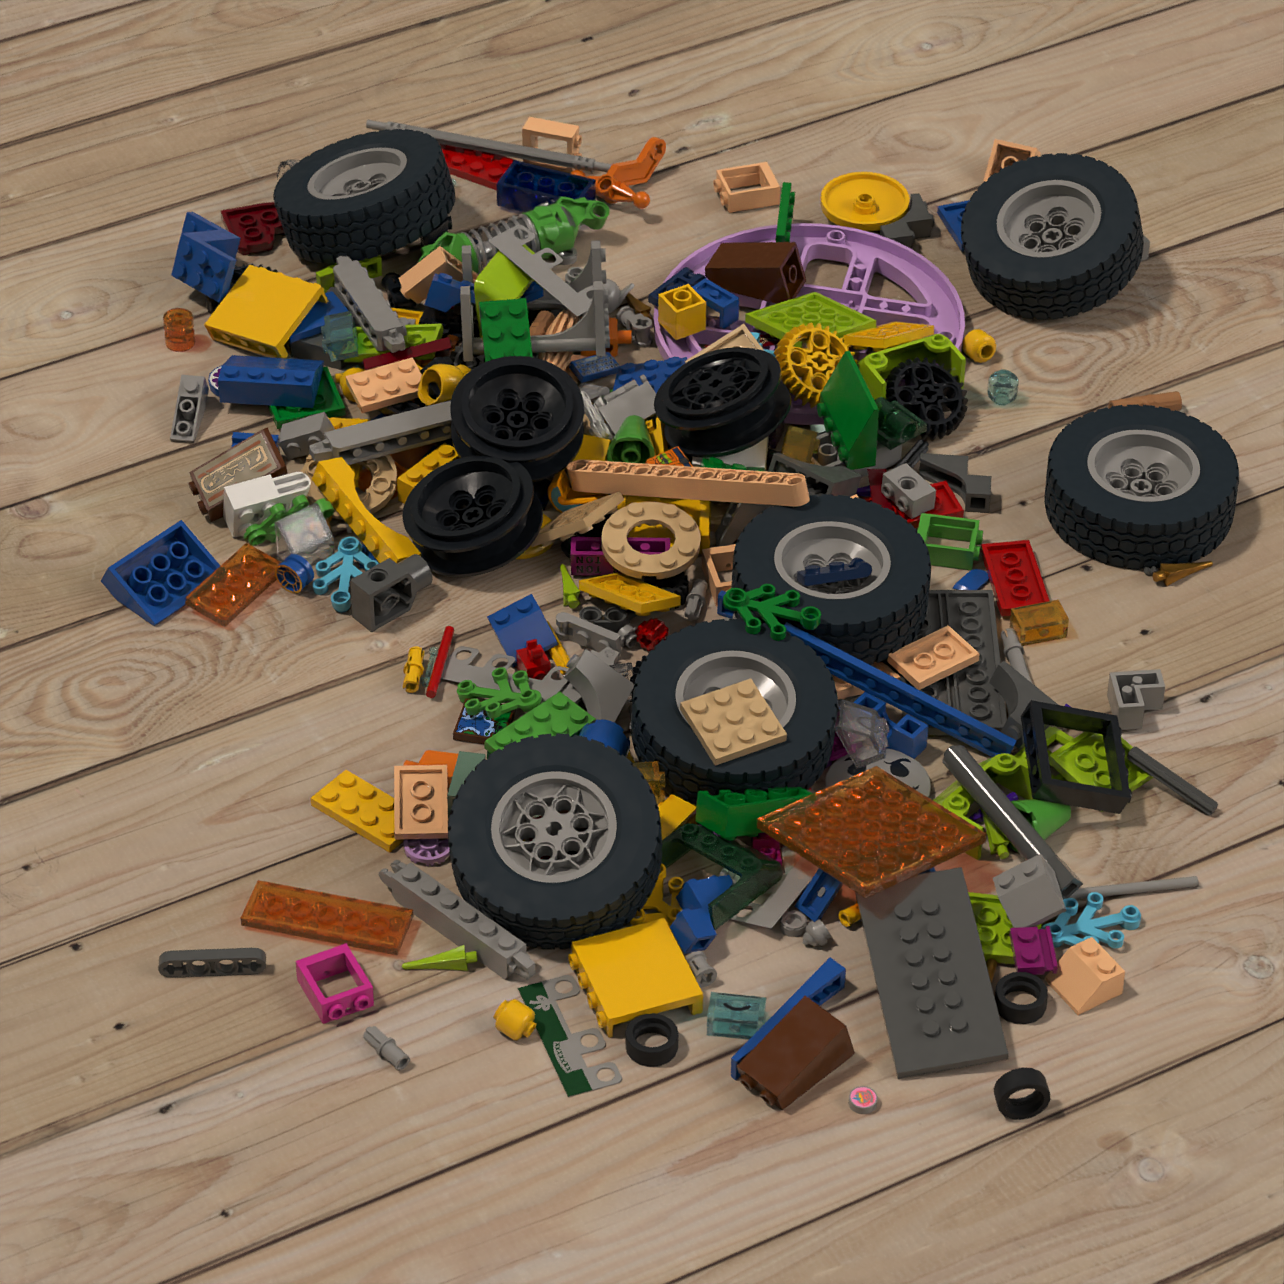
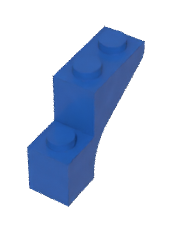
M713 875L700 880L690 879L683 884L681 891L675 897L682 911L676 915V919L671 924L670 929L683 954L706 950L717 936L711 922L710 911L733 884L730 875Z

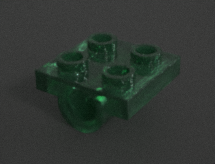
M883 397L874 400L879 409L877 441L888 449L892 450L926 432L927 423L897 401L889 402Z

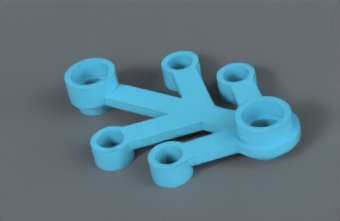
M355 537L343 538L339 543L338 552L323 561H319L315 565L317 575L322 577L314 580L312 583L315 594L323 595L327 593L328 585L340 578L339 589L331 595L332 607L340 613L348 611L352 605L349 593L351 577L355 578L363 573L353 565L354 559L364 566L365 571L379 564L376 560H371L362 552V544ZM343 560L342 565L331 571L333 565Z
M1092 892L1088 894L1086 907L1076 923L1066 925L1070 917L1074 916L1078 911V902L1073 898H1066L1063 900L1066 911L1059 914L1055 922L1047 923L1041 929H1045V926H1050L1054 948L1060 947L1064 943L1073 946L1090 937H1093L1098 943L1101 941L1107 943L1112 948H1120L1124 942V934L1121 931L1112 930L1108 933L1100 929L1119 924L1126 930H1135L1140 926L1141 913L1137 907L1127 905L1120 913L1092 919L1096 911L1103 906V896L1098 892ZM1080 933L1086 937L1082 939L1074 935Z

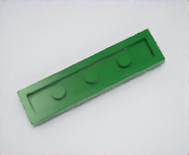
M783 182L776 242H790L795 192H791L792 183Z

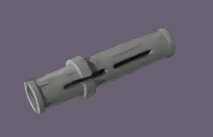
M1007 628L1008 637L1004 630L1000 635L1005 647L1004 655L1009 660L1010 666L1032 683L1023 656L1024 648L1018 641L1017 632L1013 628Z

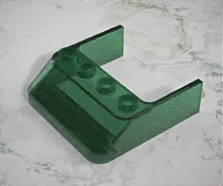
M685 824L662 840L661 863L666 868L693 850L741 877L737 883L708 904L711 922L715 930L782 879V866L777 860L737 838L735 840L722 839L719 834L703 825Z

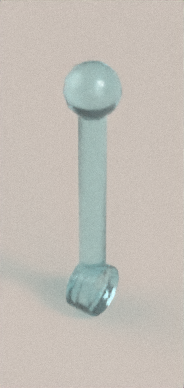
M434 646L429 649L430 658L425 677L421 678L423 687H428L434 659L438 653V648Z

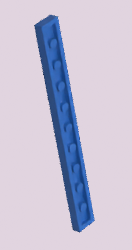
M787 622L784 625L786 631L791 633L792 637L796 636L804 641L805 646L809 645L816 652L817 656L821 657L832 675L991 757L1002 753L1011 754L1017 740Z

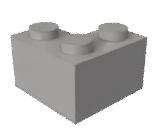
M1161 670L1110 672L1107 697L1112 715L1118 716L1119 727L1122 730L1142 729L1144 710L1163 708L1165 684Z

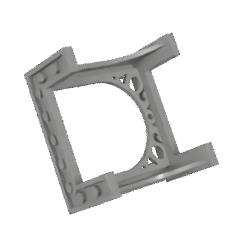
M600 240L591 241L590 256L584 269L576 278L567 283L577 293L589 286H593V291L586 293L587 297L592 300L587 312L579 315L582 317L581 320L565 331L550 335H531L532 353L596 350V356H606L605 348H610L608 289H603V284H607L606 270L601 269V262H606L605 248H601ZM471 245L462 246L463 280L473 283ZM461 286L464 361H473V355H484L482 337L474 338V313H477L476 304L471 302L470 286ZM543 290L544 297L527 303L528 311L569 310L546 290Z

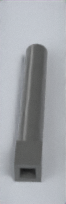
M953 745L944 752L943 764L1027 861L1041 854L1055 871L1063 900L1069 898L1083 885V882L1057 856L962 745Z

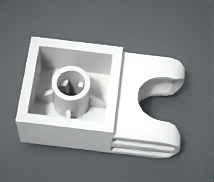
M293 472L272 478L271 475H266L224 487L223 517L232 537L244 536L249 526L253 524L260 525L271 515L269 510L275 504L282 503L288 512L294 506L292 500L299 495L306 496L309 493L311 486L309 477L303 472ZM309 505L306 508L302 509L300 512L308 510Z

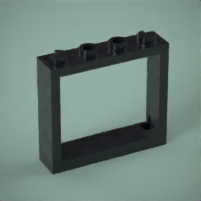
M1031 700L1021 715L1032 799L1120 814L1127 803H1130L1132 791L1129 789L1128 784L1129 772L1125 766V749L1122 747V729L1119 727L1118 716ZM1044 724L1102 734L1111 789L1052 779Z

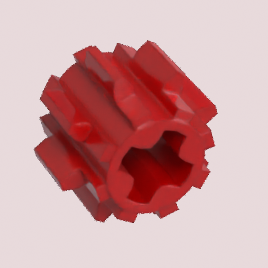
M650 618L648 621L644 620L637 627L639 632L637 633L638 637L636 640L642 648L651 651L662 640H666L669 629L658 618Z

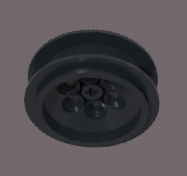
M732 347L702 354L679 367L661 385L654 399V409L659 420L665 424L664 434L671 448L679 446L684 455L690 457H722L746 450L769 436L784 421L791 407V395L786 385L780 381L782 372L777 359L770 353L760 349Z
M508 356L493 359L467 373L453 392L450 405L452 420L451 438L455 451L460 458L481 454L483 456L496 457L506 462H518L529 472L532 482L547 479L566 468L574 460L581 448L584 436V401L581 391L576 382L565 371L550 362L527 356Z
M481 454L453 460L430 472L412 489L406 499L402 514L405 530L413 540V544L421 552V557L426 561L430 570L450 577L477 576L509 564L530 547L538 536L543 523L542 505L534 493V485L526 468L518 462H506L496 457H488Z

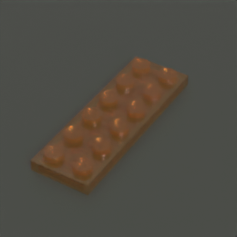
M258 880L241 916V926L340 945L347 943L350 947L398 956L413 919V909Z

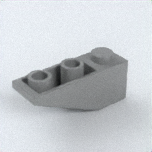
M181 375L170 437L171 441L195 442L206 409L209 392L204 376Z

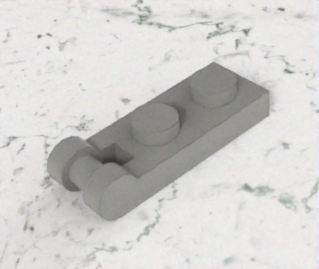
M566 612L556 615V625L558 626L556 635L559 640H570L597 652L610 647L621 654L620 634Z

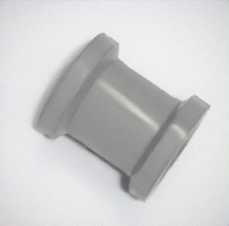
M692 952L685 958L699 987L709 986L715 981L717 972L714 967L709 966L706 962L707 957L704 952Z

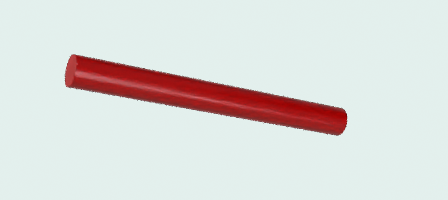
M446 626L426 691V696L429 698H434L438 690L455 631L452 626Z

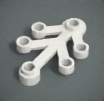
M581 391L584 401V414L587 415L590 421V434L594 437L612 441L615 435L608 424L604 423V418L594 403L599 400L602 406L607 405L604 397L601 395L593 401L594 404L592 405L589 396L584 391Z

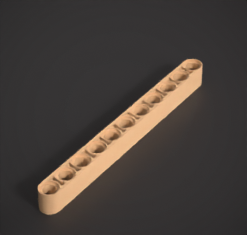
M575 460L566 466L571 488L577 492L614 494L620 491L622 495L792 507L805 505L810 500L806 478L803 474L597 460Z

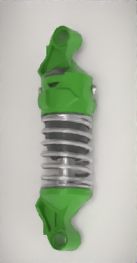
M561 196L556 203L549 205L547 202L536 206L534 210L519 214L517 220L510 217L507 223L500 220L497 226L493 223H490L487 229L480 226L478 233L473 229L468 234L466 232L456 234L445 232L434 244L422 247L421 252L423 255L418 263L439 246L462 262V246L471 245L472 270L479 275L490 262L489 259L493 258L498 251L489 241H482V230L486 233L489 240L516 225L525 226L535 235V239L525 244L533 252L537 253L544 248H550L559 256L565 255L564 252L573 248L582 224L591 229L599 230L605 225L610 210L604 202L586 200L585 197L574 200ZM521 229L514 231V235L517 238H528L526 231ZM472 233L476 236L478 244H475L473 241ZM543 253L542 259L548 260L550 256L554 255L551 253Z

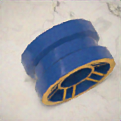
M291 554L276 566L275 577L286 591L297 594L313 581L314 571L309 562L302 556Z

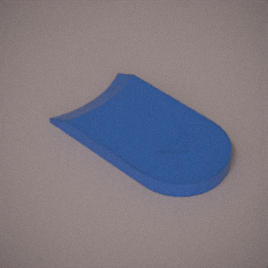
M973 569L955 583L952 589L980 590L988 583V574L984 570Z

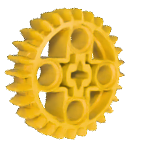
M809 323L807 326L801 324L798 328H792L778 342L777 348L774 351L775 358L781 367V380L788 388L790 394L795 395L794 401L800 398L802 406L809 402L811 408L820 403L821 391L845 351H849L848 348L851 345L843 343L845 336L841 338L836 336L837 330L831 333L829 332V326L823 330L820 323L815 327L813 323ZM802 341V348L793 347L795 343Z

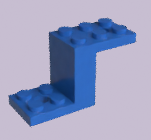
M187 212L171 276L221 303L229 291L241 238L194 212Z

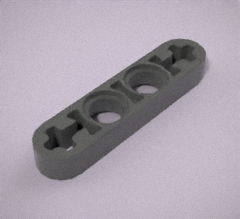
M259 948L165 951L159 956L158 970L161 975L170 978L255 975L262 973L266 969V953ZM231 960L233 963L221 964L220 961ZM203 961L205 964L199 966L192 964V962Z

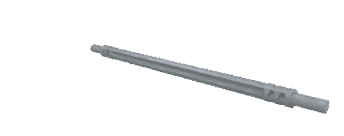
M367 120L366 128L417 130L431 135L439 144L584 171L608 172L612 164L596 162V159L391 121L384 123Z

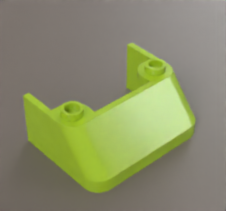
M522 245L532 255L535 254L527 245ZM499 250L478 275L474 284L480 337H482L479 302L520 299L531 283L535 281Z
M934 334L871 353L857 362V366L880 414L885 412L886 382L884 379L887 378L894 367H897L900 362L905 363L908 358L913 362L918 357L922 362L927 357L928 363H932L935 359L939 366L944 363V369L947 371L952 369L951 375H958L956 381L964 383L966 358L949 338L942 334Z
M1008 753L998 754L978 763L995 783L1001 784L1026 800L1032 799L1027 763ZM956 780L922 809L920 824L924 829L978 860L981 858L983 827L965 817L970 810V805L975 800Z

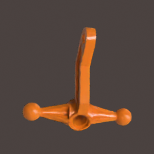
M652 137L647 141L636 160L612 164L607 174L602 176H586L584 171L576 169L570 173V182L577 187L586 186L596 196L603 198L609 204L633 202L637 208L644 209L650 204L649 195L643 191L635 193L628 186L646 183L665 154L666 143L661 138Z

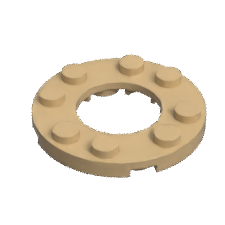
M309 454L301 472L305 473L311 481L310 491L306 498L309 505L313 508V504L317 500L325 498L328 501V499L311 480L318 461H314ZM390 454L358 462V464L365 466L372 475L370 487L364 493L358 495L365 508L370 510L371 514L381 510L391 500L396 490L397 470ZM334 508L335 512L332 518L344 520Z
M660 502L631 503L616 511L606 521L601 536L602 551L607 561L614 568L628 576L642 579V576H657V579H665L682 573L695 562L700 552L701 534L693 518L673 504ZM641 524L649 526L661 524L663 528L667 527L672 531L675 536V542L668 551L649 555L634 550L628 544L627 536L634 527H641Z

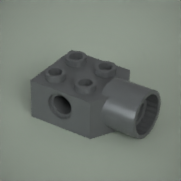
M413 554L399 563H395L388 558L351 579L353 618L370 632H373L410 611L417 592L431 585L433 580L431 570L426 561L417 554Z

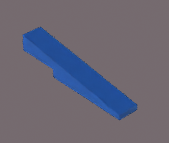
M830 957L731 1058V1077L734 1080L740 1078L737 1065L804 996H807L821 1006L844 989L846 968Z

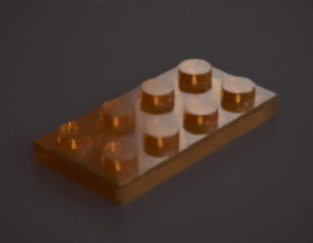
M245 543L185 597V605L226 627L277 580L275 568L281 562Z

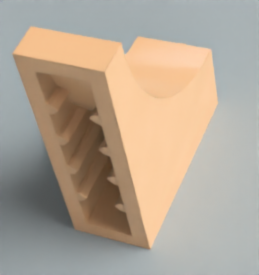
M439 246L399 277L402 286L400 290L405 298H411L419 304L427 298L435 273H445L452 276L454 280L463 281L462 262ZM472 270L473 284H475L478 274Z

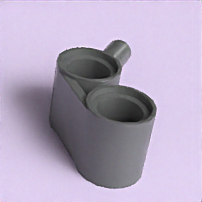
M587 606L582 608L579 613V618L615 633H618L622 627L629 624L630 620L637 616L634 611H626L620 607H610L602 615L599 608Z

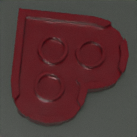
M274 202L221 210V219L225 229L241 238L238 252L241 255H249L251 252L270 251L274 248L275 235L285 234Z

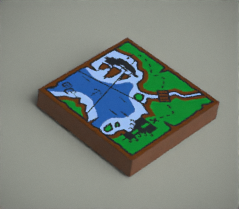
M466 698L453 732V740L485 744V740L513 722L516 709L501 714L497 718H489L486 710H482L476 715H468L464 705L470 699Z

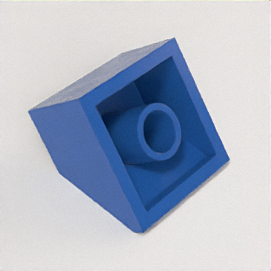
M532 594L487 616L506 655L515 657V662L512 664L513 667L517 666L516 650L526 648V641L537 639V645L541 644L544 652L558 645Z

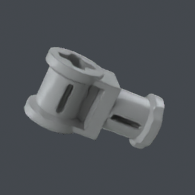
M629 306L622 307L616 314V319L619 324L632 331L633 344L637 347L650 346L653 343V337L650 335L652 320L644 317L641 313L636 315L634 309Z

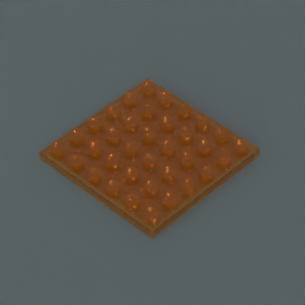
M878 766L757 818L758 829L865 898L986 843L985 832Z

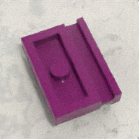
M1045 926V929H1038V927L1010 928L1009 936L1016 972L1042 975L1045 974V971H1052L1053 974H1057L1058 965L1050 926Z

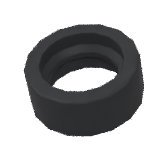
M1013 972L999 979L995 988V1002L998 1014L1003 1019L1014 1024H1029L1036 1022L1044 1015L1047 1007L1048 989L1039 977L1027 972ZM1022 991L1033 995L1037 1000L1031 1004L1019 1005L1010 1002L1005 996L1011 992Z
M656 1013L643 1014L634 1018L628 1024L625 1031V1046L631 1060L643 1066L655 1067L670 1062L677 1054L679 1045L678 1028L668 1017ZM646 1033H657L666 1037L668 1041L658 1047H647L638 1043L636 1039Z
M1022 1067L1003 1074L996 1081L993 1088L999 1111L1003 1116L1010 1119L1032 1118L1040 1114L1051 1100L1045 1076L1034 1068ZM1035 1089L1033 1093L1026 1097L1018 1099L1009 1098L1019 1090Z

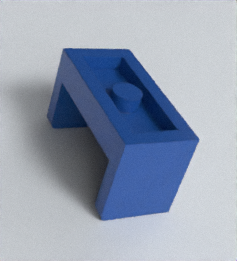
M706 278L692 286L706 301V306L720 313V327L722 329L739 320V297Z

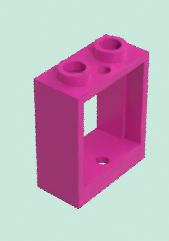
M347 943L296 961L297 981L323 1024L374 1006L373 986ZM349 971L358 987L325 998L316 982Z

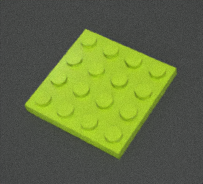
M817 292L745 314L746 323L754 326L757 330L770 334L771 337L782 339L792 328H798L801 324L807 326L809 323H813L815 327L820 323L823 330L829 326V332L833 333L837 330L836 336L838 338L857 331L876 328L877 320ZM802 341L795 343L793 346L802 348Z

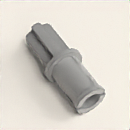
M695 580L690 594L686 597L687 606L684 616L688 618V621L697 620L701 608L706 603L705 594L708 584L704 580Z
M376 1026L366 1028L363 1037L377 1050L379 1057H385L397 1070H402L408 1065L410 1061L409 1055L405 1054L396 1045V1041L393 1038H388Z

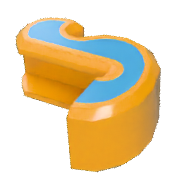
M564 469L554 475L547 492L551 504L561 513L609 495L573 491L569 487V481Z

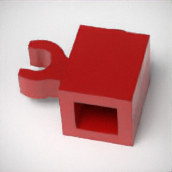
M537 639L526 641V648L516 650L517 670L526 671L529 678L542 680L551 670V663L541 644L537 645Z

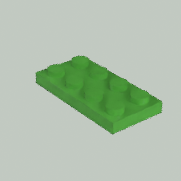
M558 692L485 740L484 748L488 752L493 753L499 748L500 750L504 749L505 745L514 741L518 743L520 739L531 736L536 738L542 734L556 736L557 733L569 734L570 737H574V735L579 736L582 728L588 723H595L596 718L563 693Z

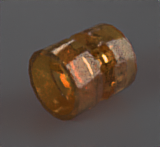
M175 308L167 311L163 316L166 347L175 352L191 349L195 345L192 312L184 308Z

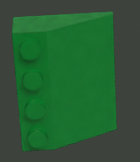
M845 351L821 391L817 412L819 417H823L826 432L831 434L832 445L837 447L840 461L844 462L846 468L855 470L876 466L879 409L851 352Z

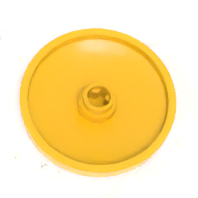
M853 172L838 176L829 181L821 192L820 205L823 214L838 226L863 231H878L880 226L894 223L907 215L910 198L906 188L889 176L873 172Z

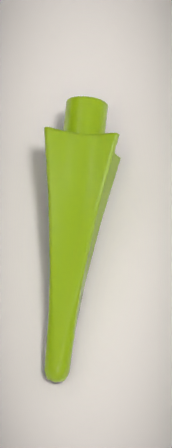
M561 564L563 606L569 605L570 608L574 609L581 605L578 599L580 590L571 579L566 566Z
M980 807L991 855L998 853L1000 859L1007 858L1009 856L1007 845L1010 841Z
M462 945L427 958L403 963L402 968L468 971L467 963L478 962L477 952H465V946Z

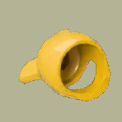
M447 364L432 365L421 376L418 386L419 399L428 406L450 401L456 386L471 369L462 364L458 366ZM431 382H436L440 390V395L436 400L432 399L428 394V385Z

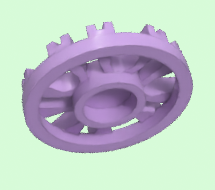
M448 838L445 840L404 839L405 854L415 864L421 862L426 863V866H429V864L434 866L435 862H438V864L445 862V858L450 855Z

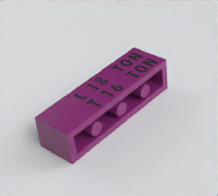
M571 537V575L603 576L617 572L624 574L614 568L605 558L602 551L601 537ZM627 537L628 544L634 550L643 554H661L670 549V538Z

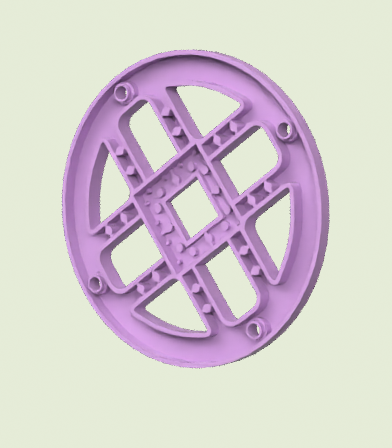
M815 223L792 224L790 242H796L804 273L808 262L813 259H826L849 264L842 289L804 284L796 298L817 292L877 320L876 326L894 321L934 325V334L946 336L960 352L962 351L965 315L961 299L949 279L924 256L894 240L860 229ZM777 225L744 230L703 246L682 260L663 283L685 267L692 269L695 274L700 273L705 276V267L721 243L776 242ZM878 272L900 285L917 303L870 296L868 291L874 273ZM732 293L739 297V306L762 309L776 304ZM654 305L655 341L664 360L671 357H687L688 360L702 351L698 344L711 345L742 324H745L750 332L760 333V335L768 334L762 330L755 329L754 326L743 320H738L727 328L722 329L720 327V317L706 315V330L675 340L658 322V307ZM777 344L765 346L763 349L775 351ZM850 345L848 348L850 352H855L853 358L858 360V362L867 355L876 352L873 351V347L857 350L853 349V345ZM905 379L900 381L899 387L906 386ZM790 394L791 407L782 423L797 425L824 424L823 417L818 415L817 405L811 408L809 402L802 406V400L799 398L794 401L795 395ZM885 408L884 413L880 414L879 412L878 416L885 415L888 408Z

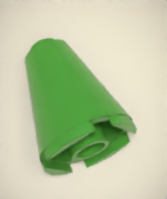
M632 415L623 421L607 450V460L645 464L647 459L655 456V450L646 421L640 416Z
M1035 799L1011 801L1044 840L1071 818L1070 805ZM1009 842L1008 847L1013 849L1015 852H1018V850L1012 845V843Z

